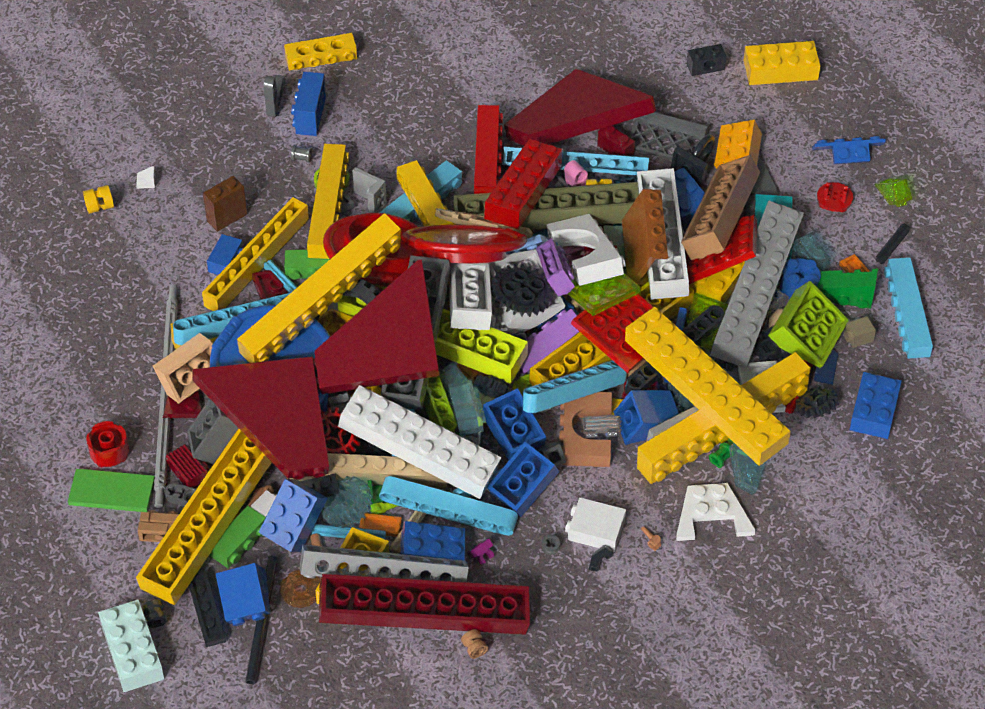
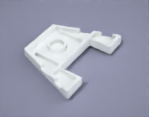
M728 483L691 485L687 487L676 540H695L693 522L734 519L736 536L755 535V528Z

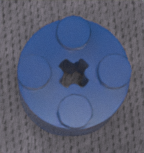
M801 258L788 260L783 269L779 284L781 292L789 296L790 299L796 289L809 281L817 287L821 274L816 262Z

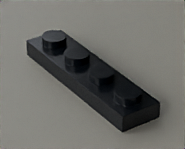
M206 570L197 572L188 586L205 646L210 647L225 643V634Z

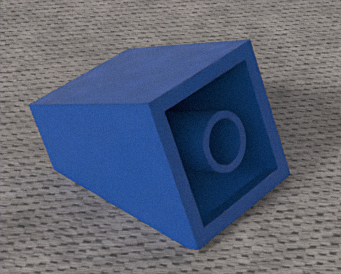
M631 390L613 411L625 445L647 440L649 429L679 414L669 390Z
M256 563L216 573L226 622L233 624V626L245 624V620H262L265 618V615L270 614L267 578L264 568Z

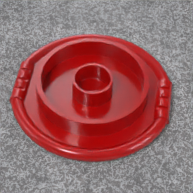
M384 213L351 215L331 224L323 237V247L328 258L334 257ZM386 214L401 229V237L406 231L418 228V226L406 219ZM400 240V247L395 253H389L381 265L374 266L367 277L360 279L375 285L389 286L408 269L410 256L423 257L422 250H417Z
M434 225L410 229L403 233L401 240L417 250H422L423 257L449 260L450 263H489L504 260L506 252L525 246L527 237L510 228L504 229L479 225Z

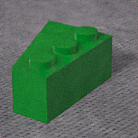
M858 269L854 270V273H843V270L820 271L821 277L817 288L832 303L871 309L878 269H872V272H861Z

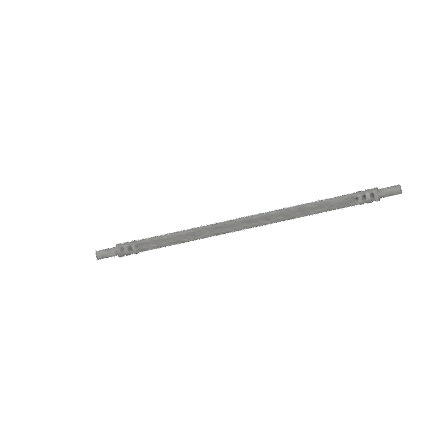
M171 285L169 288V299L166 304L163 358L175 350L171 337V323L177 320L178 301L176 300L177 286ZM162 384L154 479L156 508L163 507V494L167 478L166 455L168 454L170 418H162L168 396Z

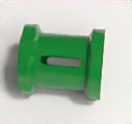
M723 442L715 453L709 455V460L716 467L722 468L724 462L728 458H732L735 452L729 444Z

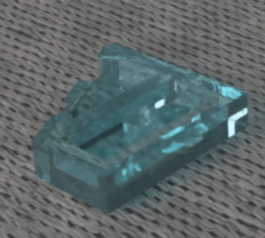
M733 443L729 450L735 486L753 495L757 490L765 462L759 466Z

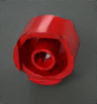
M103 421L95 424L86 437L92 461L101 468L116 466L124 462L129 453L125 429L120 424L118 426L112 421Z

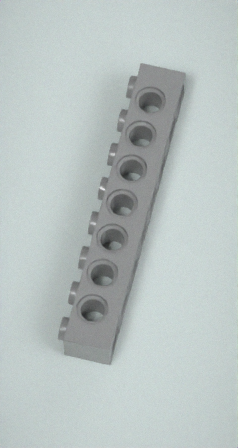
M305 544L302 546L299 566L301 575L307 578L322 577V574L465 583L469 568L466 561ZM321 560L327 561V564L323 567L317 566V563ZM342 562L348 563L344 569L338 568V565ZM363 564L368 565L366 570H358L359 566ZM383 566L389 567V569H388L387 572H385V573H380V572H379V569H380L381 567H383ZM402 569H409L407 574H399ZM422 571H429L426 577L419 576ZM450 573L448 578H440L441 574Z

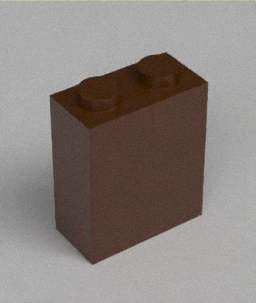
M234 176L203 192L206 220L217 232L247 215L244 186Z

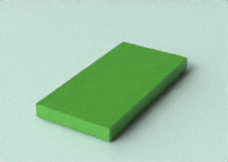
M76 469L68 498V505L148 512L155 477L152 475Z

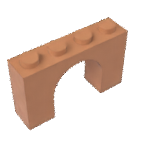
M597 392L561 404L560 410H564V414H560V426H564V430H560L559 442H563L561 448L566 462L562 465L610 467L611 440L585 439L579 436L573 427L583 419H611L612 392Z

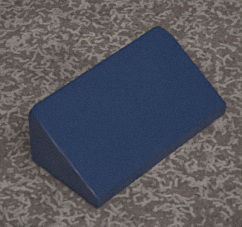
M834 350L829 354L823 367L819 368L816 366L815 382L833 385L838 353Z

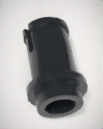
M373 444L369 447L371 456L392 457L391 453Z

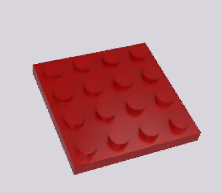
M755 215L745 216L736 223L730 239L721 253H713L703 259L691 260L686 252L689 284L756 257L757 219Z
M620 280L572 319L571 325L624 371L629 373L644 358L625 341L626 327L651 310L653 306L624 281Z

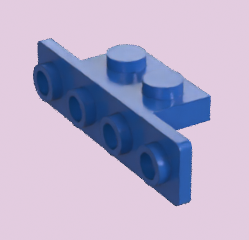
M874 136L870 137V140H863L861 137L853 138L852 141L836 139L834 142L827 143V140H820L812 146V150L832 149L834 165L870 162L869 146L884 145L886 139Z

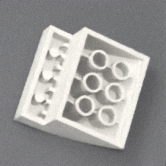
M537 250L507 254L504 260L489 262L490 288L496 272H500L501 268L506 270L507 265L513 268L514 264H516L520 268L524 264L526 269L531 266L533 271L539 269L538 274L544 273ZM491 291L492 315L490 327L510 335L518 331L525 332L550 319L564 309L565 304L561 296L558 297L554 291L552 302L549 308H545L543 313L539 311L536 316L532 312L531 317L524 313L523 317H521L519 312L513 315V310L506 312L507 307L500 308L501 302H495L496 297L492 296L493 291Z

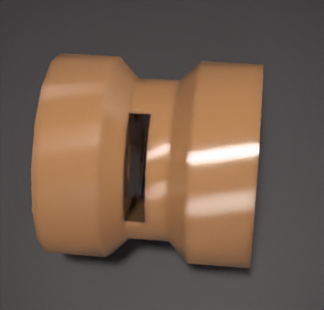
M470 630L462 636L461 642L468 648L467 653L470 658H478L488 651V646L485 641H482V635L479 630Z

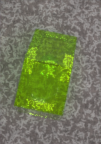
M889 178L875 183V187L889 205L901 207L907 205V201L912 200L907 178Z

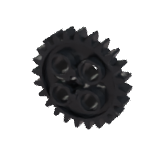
M514 264L513 268L507 265L506 270L501 268L500 272H496L495 277H493L491 286L492 296L496 297L495 302H501L499 307H507L506 312L513 310V315L519 312L521 317H523L524 313H527L529 317H531L532 312L536 316L539 311L543 313L545 308H549L552 302L554 290L548 284L547 279H544L545 273L538 274L539 269L533 271L531 266L526 269L524 264L520 268L516 264Z

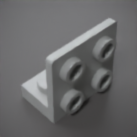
M355 167L353 169L354 193L368 199L367 207L369 213L381 212L387 205L386 181Z

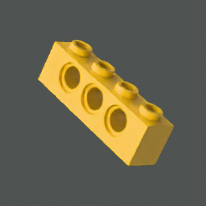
M352 33L284 44L285 58L289 71L357 59V48Z

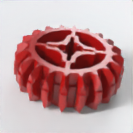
M328 408L327 415L321 411L322 423L328 429L324 435L326 444L336 443L340 447L338 449L327 448V453L349 454V450L355 453L356 449L353 445L360 446V442L356 440L360 439V437L351 433L350 440L345 445L342 437L347 431L335 426L331 422V420H340L339 408H335V413H332L331 408ZM331 428L333 429V431L336 430V433L337 431H339L338 437L340 442L337 438H334V436L331 437Z

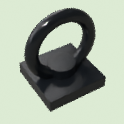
M709 134L703 137L692 154L677 146L673 151L670 169L674 168V171L685 168L701 188L704 185L708 166L705 161L713 149L715 143L714 136ZM705 147V149H704L703 153L701 154L700 158H698L699 154L701 153V151H702L703 148Z

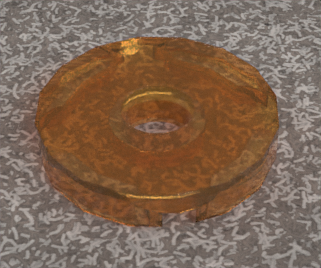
M300 570L289 573L281 582L280 592L282 599L292 607L304 608L316 602L315 590L320 583L317 576L316 578L304 577V575H301ZM299 585H303L306 587V590L303 592H298L295 590V588Z

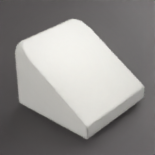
M154 166L137 173V189L155 188L156 174Z

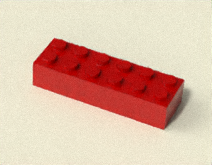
M478 105L474 194L491 193L501 180L497 179V177H501V165L498 164H501L502 152L498 150H502V138L499 137L503 135V125H499V123L503 124V113H499V105Z
M529 139L486 199L484 219L519 230L561 168L563 149Z

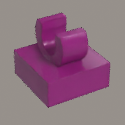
M486 539L467 553L471 559L477 557L478 562L484 564L486 563L483 558L484 554H487L490 559L494 557V553L489 550L493 544L490 539Z

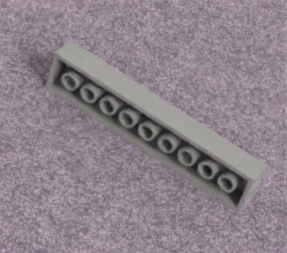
M768 201L757 229L756 257L746 260L710 356L747 368L804 212Z

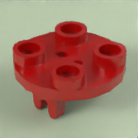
M826 182L817 192V201L822 209L832 212H845L853 202V193L844 184Z

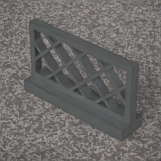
M654 112L636 118L629 138L632 140L640 138L642 144L635 145V151L672 161L673 154H667L665 150L672 147L675 149L676 145L685 142L688 148L684 150L692 153L697 144L691 146L688 140L694 138L700 142L707 135V126ZM638 125H645L648 129L639 132ZM660 129L665 134L657 137L654 131ZM651 133L654 139L645 142L642 136ZM679 134L682 139L674 142L671 136ZM668 137L671 143L662 146L660 140ZM657 143L659 149L651 150L648 146Z

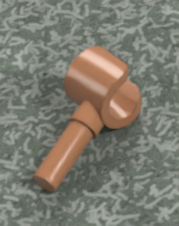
M643 526L641 530L650 539L647 543L648 546L656 551L661 546L660 536L651 534Z

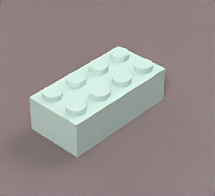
M139 600L98 612L123 692L164 680L162 666Z

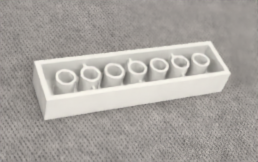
M674 168L638 171L637 183L639 194L642 189L661 190L668 259H655L647 270L651 299L689 296V280L685 250L681 243L683 235Z
M361 385L358 386L341 413L338 427L479 499L494 476L501 460L500 456Z

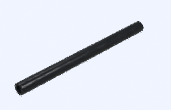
M273 555L268 556L266 565L269 605L278 558ZM265 615L264 619L256 621L245 679L247 684L254 685L256 683L268 615Z

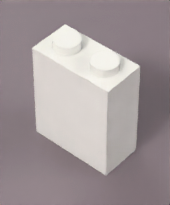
M579 498L577 505L574 504L571 511L572 521L568 520L565 532H568V540L596 548L606 545L615 552L625 522L626 509Z

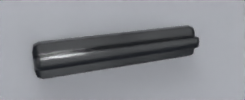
M903 223L899 226L876 255V262L880 264L886 262L909 233V225Z

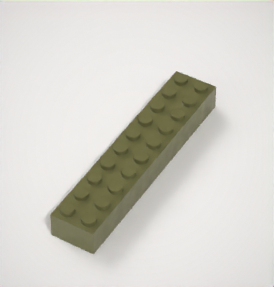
M638 183L546 189L521 227L530 228V230L547 229V224L590 214L593 219H596L598 225L621 224L622 219L639 195ZM491 193L454 195V211L484 216L485 201Z

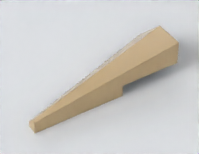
M436 208V217L458 225L510 228L524 234L527 239L533 235L530 228L520 227L518 230L486 220L482 215Z

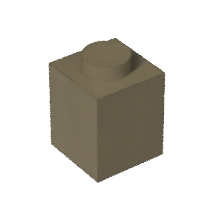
M867 316L848 322L844 331V337L854 348L873 342L876 330Z

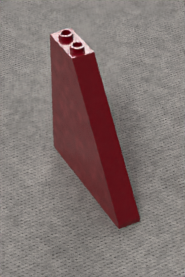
M575 69L505 123L504 128L507 139L523 146L529 139L544 144H551L654 113L656 107L654 98L651 95Z
M422 259L412 264L315 350L313 365L314 370L317 369L318 376H315L317 388H320L321 394L357 389L359 385L366 388L440 376Z
M312 357L192 369L193 382L288 479L300 480L308 476L319 478L328 474L329 461Z

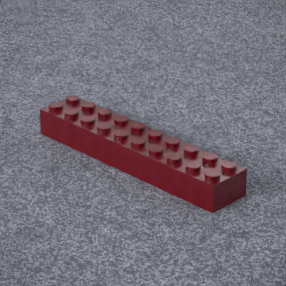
M322 574L319 585V623L453 631L477 629L480 632L526 635L530 625L529 586Z

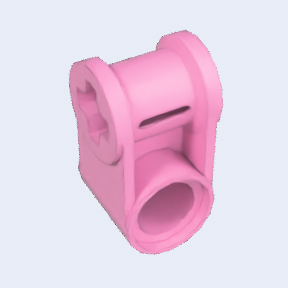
M572 160L568 162L564 168L566 183L570 187L586 186L588 172L577 161Z

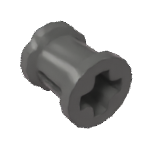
M293 145L291 160H305L307 163H310L312 148H302Z

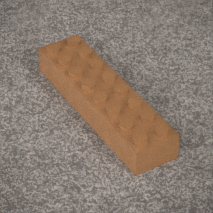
M751 155L718 166L681 241L691 260L703 259L707 255L719 254L724 251L760 174Z

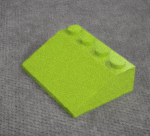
M809 281L794 291L768 336L781 349L791 354L796 352L803 360L821 368L849 320Z

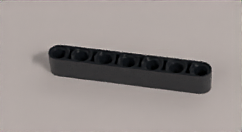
M717 305L710 306L684 328L682 332L698 346L720 326L724 317V310ZM646 361L628 377L625 393L628 395L631 390H647L662 375Z

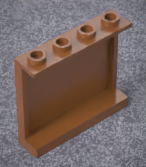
M642 189L622 219L628 286L631 288H641L648 282L647 270L655 259H668L661 190Z

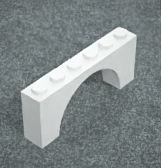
M590 214L547 224L549 239L552 238L558 245L562 247L585 246L595 249L590 254L572 261L574 277L579 285L624 274L623 267H625V261L623 256L619 255L618 249L614 248L612 241L608 240L607 234L603 233L602 227L598 226L596 219H593Z

